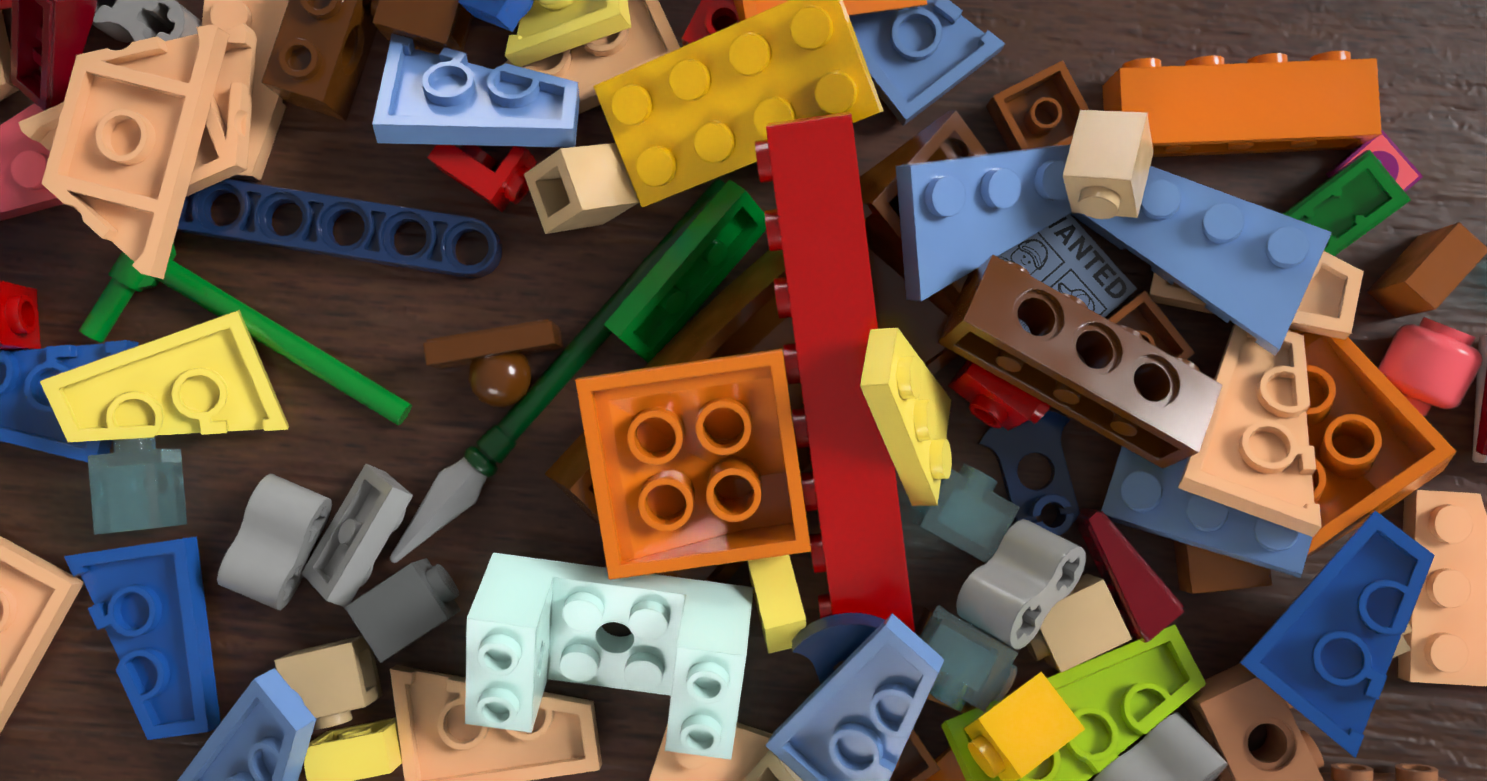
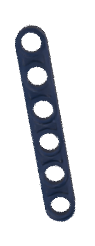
M225 179L187 196L176 231L466 278H482L492 273L502 258V243L498 234L485 222L475 218ZM225 193L235 194L240 202L238 218L227 226H217L211 217L213 202L218 196ZM285 203H296L302 212L300 228L289 236H279L272 226L274 211ZM345 213H358L364 221V233L361 239L350 246L339 245L333 236L335 221ZM408 222L422 224L426 231L424 247L414 255H401L394 245L396 231ZM468 232L482 233L488 241V253L482 262L476 265H464L458 261L455 247L457 241Z

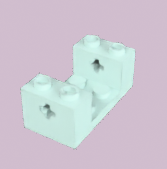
M493 553L467 616L465 724L532 733L547 679L671 696L665 751L731 760L747 656L754 587L658 574L609 580L606 567ZM610 622L620 623L627 626L632 634L624 637L613 636L607 633L602 628V625Z

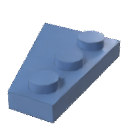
M392 34L372 125L377 143L575 147L580 104L579 87L576 81L507 63L495 69L468 63L465 52L446 47L443 48L439 55L414 48L413 39Z
M1071 144L896 166L906 300L923 301L979 268L990 256L1001 255L1072 213L1063 180V172Z

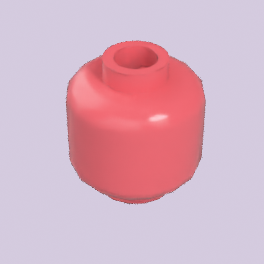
M1423 317L1419 325L1405 324L1396 331L1378 369L1423 416H1427L1432 406L1442 409H1453L1462 403L1482 365L1483 359L1480 352L1472 347L1476 337Z

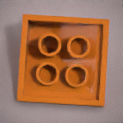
M1289 329L1288 331L1304 335L1310 407L1306 411L1309 446H1314L1316 470L1312 474L1315 504H1320L1322 527L1312 538L1307 555L1308 558L1358 528L1373 511H1377L1379 514L1383 513L1444 471L1457 451L1349 337L1344 340Z
M782 349L587 376L575 380L609 580L811 552Z

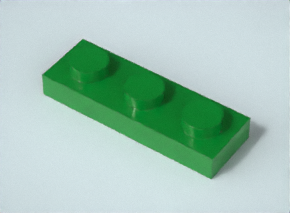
M729 179L604 323V326L647 363L678 333L766 231L765 213L748 192Z

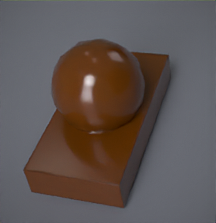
M549 319L427 339V342L423 343L427 366L442 370L470 365L468 381L472 392L481 402L492 407L509 406L518 402L526 394L531 383V368L524 355L564 349L561 329Z

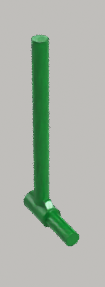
M174 242L164 279L141 274L132 266L134 261L122 251L108 273L112 278L79 329L85 336L103 343L135 291L141 292L144 289L157 287L159 282L217 317L240 310L250 336L394 424L401 425L412 408V404L173 261L177 255Z

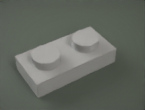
M365 464L301 573L326 601L343 607L351 603L358 589L369 579L374 562L389 536L403 521L406 507L413 495L387 472Z

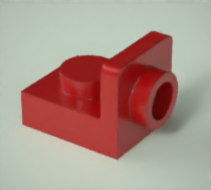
M436 144L427 157L447 176L502 213L510 201L517 204L526 196L529 187L524 174L535 167L537 162L531 152L524 146H513L495 173L492 170L498 162L476 145H462L459 149L455 145Z

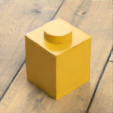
M1042 671L963 728L972 740L968 743V749L975 762L989 777L995 778L998 775L1001 781H1016L1023 778L1085 730L1084 726Z

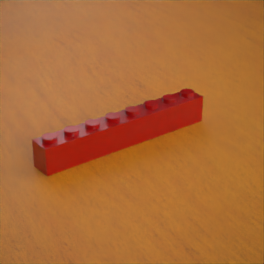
M851 112L768 123L766 125L767 139L755 141V151L760 183L773 181L777 209L765 210V224L770 252L783 250L786 277L774 278V287L779 319L792 317L795 343L784 344L783 351L788 385L801 383L804 408L792 409L797 449L810 447L813 471L801 472L805 510L806 512L818 510L821 533L810 534L814 573L827 572L829 594L818 595L820 619L834 614L863 613L886 620L893 613L915 633L895 466L860 387L870 329H878L852 114Z

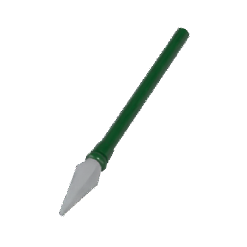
M717 178L533 383L526 394L508 411L497 425L493 424L476 441L478 446L468 447L464 452L463 459L439 472L390 556L392 563H397L476 503L487 477H492L496 474L498 470L496 463L501 464L516 446L517 439L612 334L604 326V323L702 212L707 203L725 185L722 180Z

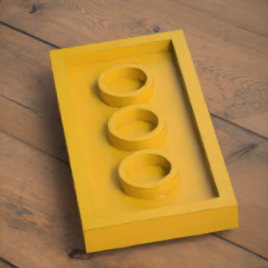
M843 0L786 1L593 86L641 207L651 205L757 162L755 141L767 139L766 125L768 123L851 112L853 123L884 111Z

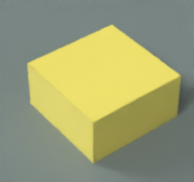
M783 555L747 560L751 586L754 587L753 594L768 654L792 648L793 638L806 627V617L790 556Z
M396 717L326 731L311 741L304 760L307 781H355L392 773L402 764Z

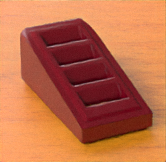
M12 0L10 82L44 111L64 102L76 55L83 53L98 0Z
M1090 508L1080 509L1076 525L1130 635L1144 643L1149 642L1185 612L1182 609L1184 606L1103 511Z

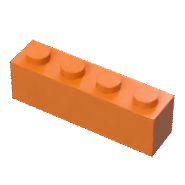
M1329 51L1312 56L1310 61L1288 62L1286 54L1269 53L1252 57L1247 60V63L1225 64L1224 57L1211 55L1190 59L1185 62V66H1161L1160 59L1141 58L1125 62L1122 68H1119L1102 86L1104 111L1148 113L1154 152L1153 157L1349 150L1382 135L1377 58L1351 59V53L1348 51Z

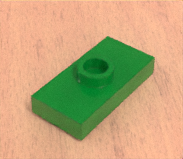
M1365 150L1282 214L1332 232L1324 251L1336 256L1411 201V199L1370 150Z

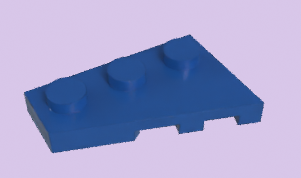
M121 340L80 346L60 345L48 346L43 349L0 350V441L92 464H107L113 440L68 442L40 381L138 346L139 342Z
M1373 511L1250 649L1240 663L1356 758L1364 738L1363 732L1376 699L1378 700L1387 679L1386 673L1401 635L1405 633L1435 555L1377 511Z
M197 536L64 556L72 576L82 577L94 603L93 606L88 608V611L97 630L105 628L120 661L115 670L147 740L204 733L216 729L221 723Z

